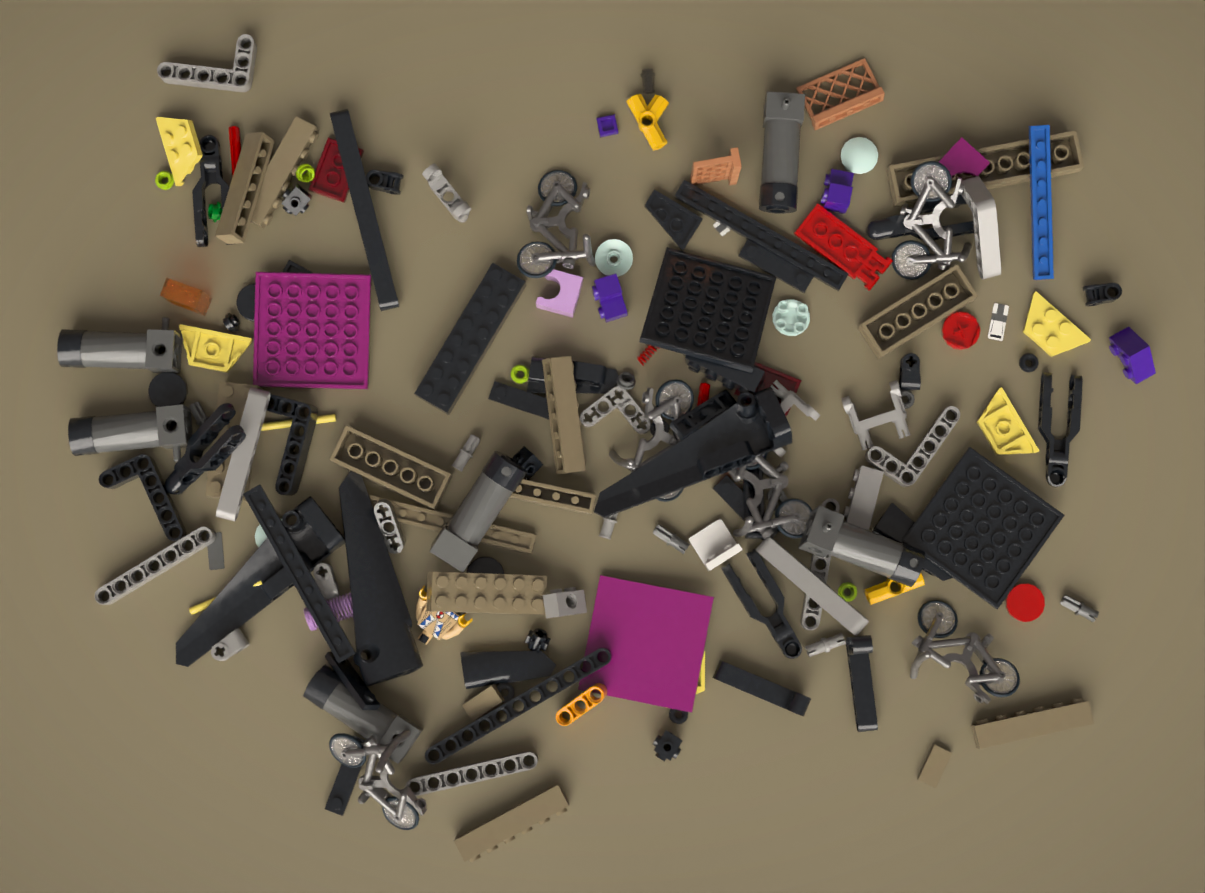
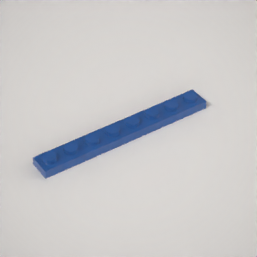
M1050 125L1029 126L1033 280L1054 279Z

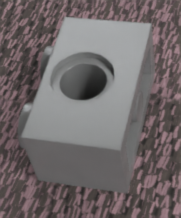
M576 587L564 588V592H562V589L550 590L551 594L543 595L546 618L587 613L584 590H576Z

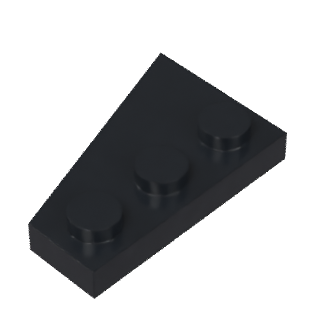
M655 189L645 204V208L677 246L684 251L703 218Z

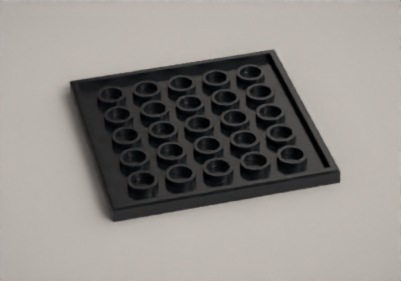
M667 247L639 342L752 373L776 277Z
M968 447L902 541L907 545L925 551V558L992 607L998 609L1065 515L977 451Z

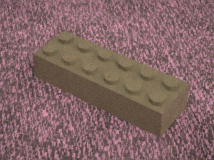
M957 264L863 322L858 329L879 360L969 304L978 295Z
M220 381L216 409L222 404L230 403L233 405L236 414L230 420V423L218 433V436L212 442V446L230 427L240 425L250 388L262 390L261 387L258 385ZM231 455L216 471H208L205 496L220 499ZM252 466L246 484L245 492L249 491Z
M347 425L330 458V461L434 510H437L452 478L450 473Z
M428 572L426 611L546 615L543 595H546L547 576Z

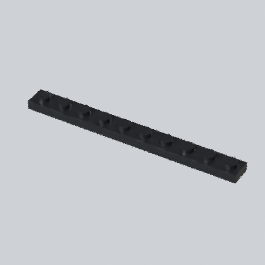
M686 180L682 182L675 194V198L797 266L837 291L840 290L848 276V273Z
M259 484L243 494L337 662L341 663L356 654L262 485Z

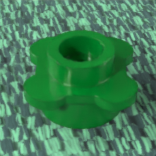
M220 202L210 204L208 207V218L213 219V222L220 220L223 211Z

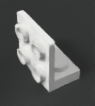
M718 519L689 538L690 543L708 571L742 551L739 543L735 542L721 519Z

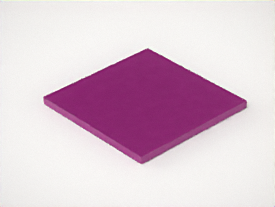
M256 272L253 385H258L259 387L368 389L371 275Z
M600 575L585 656L597 649L607 648L612 653V660L604 667L581 679L578 690L585 691L593 684L601 683L607 689V696L692 713L714 597ZM600 651L598 653V660L606 662L608 654L605 651ZM583 661L582 670L584 672L591 670V664L588 661ZM593 689V693L601 694L599 690Z

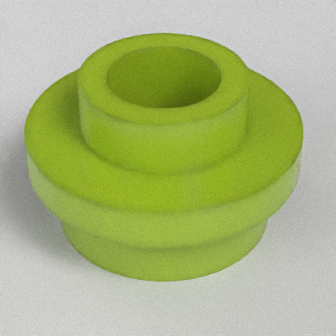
M302 164L297 168L296 177L299 181L310 182L313 180L315 171L310 164Z
M168 171L159 172L155 178L156 185L162 190L170 189L174 185L173 175ZM164 178H168V182L166 184L162 183V180Z
M516 365L512 368L511 378L514 382L523 384L528 381L529 369L526 366ZM519 371L524 372V376L521 378L517 377Z
M843 583L838 588V595L845 601L850 602L856 598L857 588L852 583ZM846 588L851 591L849 596L844 594Z

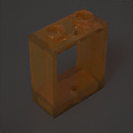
M166 278L160 296L170 304L203 316L206 315L212 300L204 291Z

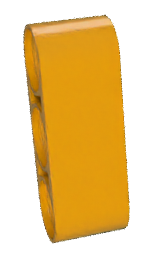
M601 683L593 684L557 712V722L562 726H567L606 697V687ZM593 689L601 692L600 698L593 695ZM577 701H584L586 708H580L577 705ZM562 712H568L570 714V719H564L562 716Z

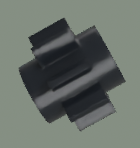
M537 628L534 631H529L525 643H529L528 648L531 651H546L551 638L547 637L548 634L545 630Z

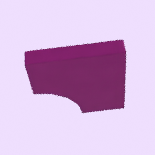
M962 137L939 161V163L946 166L951 177L960 173L971 174L976 177L990 163ZM935 165V167H937L945 176H947L943 169Z

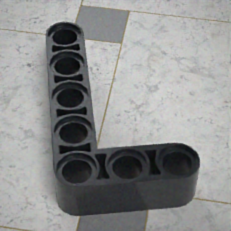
M270 394L267 411L293 418L275 484L278 494L292 496L299 489L318 418V409L311 404ZM274 399V406L271 408L270 401ZM291 403L292 409L288 412L287 406ZM308 408L309 415L305 417L304 412ZM301 427L304 428V434L302 436L299 433ZM298 445L299 452L298 454H295L294 450L295 447ZM291 464L294 465V471L292 473L290 472ZM288 482L289 490L286 492L285 484Z
M141 454L100 474V485L108 489H116L140 478L166 537L171 541L177 542L186 536L187 532L170 494L164 487V480L152 457ZM147 459L149 462L148 466L142 469L141 462ZM126 467H130L131 473L125 477L123 471ZM112 475L113 482L107 485L106 478ZM155 476L156 483L153 486H150L149 479L150 477ZM163 493L164 500L158 503L156 500L157 495ZM170 510L172 518L166 521L164 514ZM175 528L180 530V535L177 538L172 536V531Z
M871 635L846 637V650L857 731L878 730L869 660V653H873Z
M721 660L712 677L803 717L811 701L810 697L789 690Z

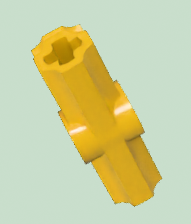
M641 94L632 96L626 103L638 123L639 130L643 132L653 151L663 148L667 144V140L657 121L669 105V102L664 97L655 94L647 106ZM648 119L652 123L650 125H645L642 123V121Z
M920 573L912 587L887 577V581L866 588L864 591L867 601L872 605L925 584L922 573ZM892 582L898 585L899 589L897 592H893L890 589Z

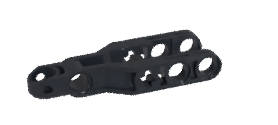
M213 135L204 136L199 142L203 155L200 159L201 178L192 190L197 247H208L205 189L211 184L221 186L223 209L230 188L223 180L220 144Z
M961 194L957 197L955 208L967 204ZM942 200L926 201L920 214L933 212L934 208ZM911 213L874 220L867 226V234L873 240L912 235L923 241L913 229H908L904 225V218ZM973 221L942 226L944 229L947 227L952 228V237L974 233ZM934 228L924 229L933 240L944 239L937 234Z
M1042 373L1038 430L1047 443L1046 481L1052 487H1060L1066 482L1069 445L1080 431L1083 378L1080 375H1071L1067 430L1066 436L1061 440L1054 439L1051 433L1052 373Z
M225 403L220 405L189 438L184 456L175 464V470L165 480L164 487L169 494H182L204 472L216 471L245 440L246 434L244 429L240 425L232 426L203 455L204 450L235 416L236 411L232 404Z
M754 548L746 554L777 606L772 616L764 617L760 614L730 563L722 567L723 573L749 617L767 626L787 658H798L802 652V646L783 615L785 597L756 549Z

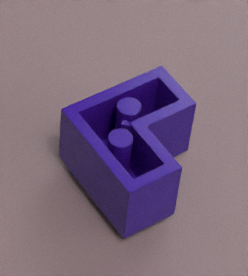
M831 169L830 173L826 174L824 185L827 188H824L820 202L824 204L823 208L827 211L846 213L850 205L854 173Z
M617 274L594 280L592 293L595 301L599 300L601 306L598 308L600 318H604L607 323L628 316Z
M1130 327L1109 337L1111 344L1109 349L1114 356L1117 355L1124 365L1123 373L1127 379H1131L1135 384H1138L1156 374L1150 346Z

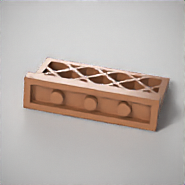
M865 58L796 88L798 94H803L802 91L807 89L815 91L813 98L805 96V109L812 120V126L815 130L882 102L885 94L882 87H879ZM863 65L865 69L864 76L855 74V68ZM841 74L849 76L847 84L837 81L838 76ZM852 77L862 80L859 88L849 85ZM825 81L832 83L830 91L819 88L821 83ZM864 81L872 83L874 89L869 91L862 89ZM834 85L845 88L842 95L832 92ZM847 88L857 91L856 97H846ZM818 92L828 95L825 103L815 100ZM830 96L840 99L839 104L835 106L827 103ZM813 103L823 106L822 111L814 114L811 110Z
M738 147L730 149L729 156L693 162L690 183L699 185L728 179L729 186L737 184L742 167Z

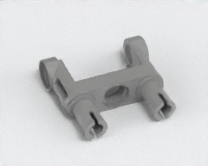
M436 164L430 165L423 171L422 175L428 181L431 190L456 220L461 223L467 221L471 207L466 201L462 200L446 180L440 168ZM446 192L454 194L452 201L447 202L443 199Z
M778 380L773 383L779 388L778 390L773 385L770 386L775 395L781 399L780 405L784 414L795 404L806 416L812 417L815 421L821 416L791 390L788 391ZM782 447L773 450L780 457L786 453Z
M897 380L889 382L890 394L895 406L893 411L860 421L855 404L852 403L850 396L842 398L845 412L849 416L854 433L858 434L862 450L874 447L868 430L892 421V423H895L899 439L904 438L902 429L904 430L905 437L911 435L905 420L907 413Z

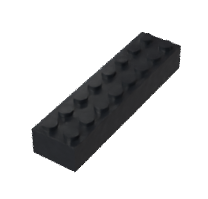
M494 263L491 264L415 391L416 397L450 415L524 291L526 281Z

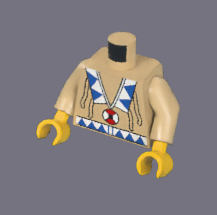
M425 585L419 591L420 596L416 604V620L418 621L417 625L424 630L417 639L427 645L433 636L438 640H448L455 637L473 621L472 618L469 621L465 620L464 616L467 613L460 616L455 612L426 611L427 592L424 591Z

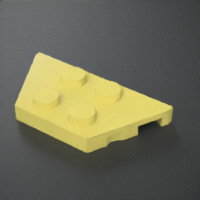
M156 117L175 186H182L185 176L191 174L195 164L203 156L193 121Z
M1035 291L1032 294V301L1027 313L1023 333L1048 355L1053 357L1091 341L1087 335L1038 292Z
M179 325L190 366L228 373L253 341L252 338Z
M1002 387L999 388L977 421L996 455L1039 452L1038 447Z

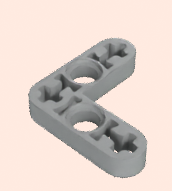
M619 386L611 389L580 415L581 424L585 427H592L618 408L637 433L645 434L650 430L651 426L650 420L645 417L644 412L625 389ZM615 391H622L623 399H615L613 402L616 405L612 406L611 401L606 397L610 396L612 399L615 396ZM600 402L608 403L609 409L606 412H601L598 409ZM633 405L636 408L635 414L627 415L625 407ZM595 407L596 412L601 416L597 418V415L592 417V423L588 421L585 423L583 421L585 420L584 415L594 413L591 409ZM639 413L642 415L639 417L640 421L647 422V424L645 425V430L643 428H637L639 423L636 421V419L634 422L631 421V419L635 418Z

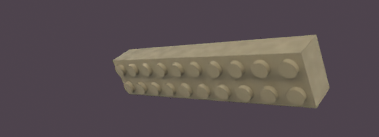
M1076 130L1050 135L1051 178L1079 173L1084 168ZM1029 139L976 149L990 162L978 175L988 190L1030 182ZM944 155L890 165L886 172L894 207L903 206L905 203L915 204L919 197L911 187L913 171L921 163L927 161L939 162ZM927 165L917 172L915 186L919 193H921L929 177L934 176L946 190L948 184L947 176L935 165ZM960 173L951 177L952 185L948 194L951 196L955 192L958 177L965 180L974 176ZM931 190L928 197L932 198L937 197L938 195L933 190Z

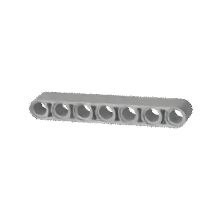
M252 387L249 390L240 422L246 438L232 452L216 517L231 521L237 520L270 400V392Z
M827 499L821 504L825 508L826 503H832L835 508L834 512L839 513V503L835 499ZM812 554L809 570L824 583H827L831 555L822 558ZM817 559L824 561L825 567L823 570L816 568L815 562ZM805 593L800 620L801 626L805 630H814L819 626L822 607L818 604L816 608H811L808 604L810 597ZM808 616L813 617L815 620L813 627H808L805 624V619Z
M208 527L196 529L100 587L95 592L94 598L96 602L101 605L113 604L212 544L216 539L215 531ZM204 531H208L210 534L209 539L203 541L201 537ZM187 541L193 543V548L190 551L185 549ZM171 551L176 552V558L173 561H170L168 558ZM154 561H158L160 564L157 571L152 569ZM138 571H141L143 574V578L140 581L135 579V574ZM121 581L126 583L124 591H120L118 588ZM104 591H107L109 593V599L107 601H103L102 594Z
M770 536L765 538L756 548L760 555L855 636L868 624L869 620L773 538Z
M532 751L522 752L414 777L406 783L405 787H410L411 782H418L420 790L413 792L415 796L531 770L537 765L538 757ZM527 755H531L535 759L534 764L531 766L524 763V757ZM511 759L515 762L516 766L513 770H508L505 767L506 760ZM488 764L496 766L495 774L487 773L486 766ZM473 768L477 771L475 779L467 776L468 769ZM450 773L458 775L457 783H451L448 780ZM431 777H436L439 780L438 787L433 788L430 786L429 780Z

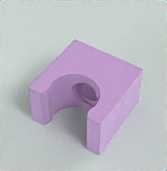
M553 269L545 278L557 282L560 286V292L552 299L537 297L536 308L573 318L583 284V277Z

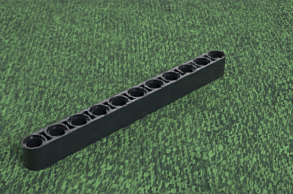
M344 109L330 113V118L380 310L382 312L400 307L349 111Z
M607 648L597 649L426 750V761L430 764H437L604 667L612 660L611 651ZM600 651H605L608 654L606 662L598 660V653ZM583 661L590 662L591 670L589 672H584L581 669ZM566 671L574 673V680L572 682L565 680L564 674ZM549 681L557 683L558 688L556 691L553 692L548 689L547 684ZM536 690L540 693L541 698L539 701L531 699L532 691ZM520 700L523 702L524 708L522 711H517L514 708L515 701ZM499 710L506 712L507 718L505 721L498 719L497 713ZM482 720H487L490 723L489 730L485 731L481 728ZM465 730H470L473 733L472 740L464 738ZM448 740L456 742L455 750H450L447 747ZM431 750L439 752L438 760L431 758Z

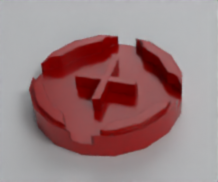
M962 311L956 312L948 316L942 324V337L946 344L953 349H968L977 342L980 336V326L973 315Z
M1018 584L1014 586L1005 600L1009 615L1021 622H1030L1037 619L1043 613L1045 607V599L1042 592L1031 584Z

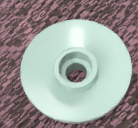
M617 239L603 242L595 253L596 266L606 276L617 274V277L624 275L630 269L633 262V254L630 247L625 242ZM613 256L618 259L615 263L610 261V258Z

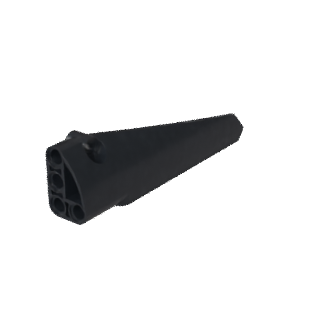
M772 387L757 391L754 394L748 392L740 394L737 403L642 467L601 491L594 513L604 518L742 467L753 462L757 456L792 444V432L789 422Z
M350 471L338 489L355 632L356 654L353 655V661L359 666L365 687L413 673L423 667V663L411 631L412 620L363 477ZM361 652L367 655V660L362 658Z
M311 496L293 510L285 512L282 517V523L310 572L314 570L317 564L345 544L343 535ZM291 516L297 517L294 525H289L288 519ZM268 538L176 642L177 665L186 667L192 665L210 651L216 643L224 639L235 629L240 628L294 586ZM259 581L262 582V585L253 586Z

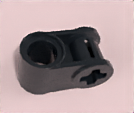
M371 170L367 173L366 180L370 189L393 195L401 194L399 189L404 175L380 170ZM374 176L380 178V181L376 184L370 182V179Z
M1117 283L1094 284L1083 287L1087 300L1085 303L1086 307L1112 303L1122 294V288ZM1109 288L1115 291V297L1108 295L1107 290Z
M909 353L902 357L900 361L899 387L900 390H920V360L916 354ZM909 358L912 362H914V364L911 365V367H909V364L906 363V361Z

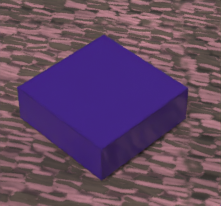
M615 114L596 118L600 137L619 134Z

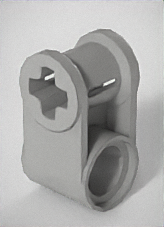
M328 563L316 565L314 568L315 581L325 599L339 597V588L332 566ZM322 566L328 570V573H325V577L323 574H319Z
M237 628L212 647L211 655L216 660L225 661L245 649L250 643L242 631ZM218 648L225 649L223 657L217 656Z

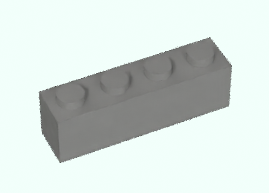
M860 466L859 470L855 469L853 475L855 485L854 488H850L848 499H851L849 507H845L843 514L846 518L845 522L869 531L884 471Z

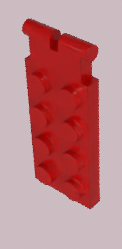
M818 203L794 233V235L839 269L848 273V276L855 280L857 277L864 282V287L868 291L873 288L880 278L875 271L877 270L883 274L893 262L891 258H883L876 252L878 248Z

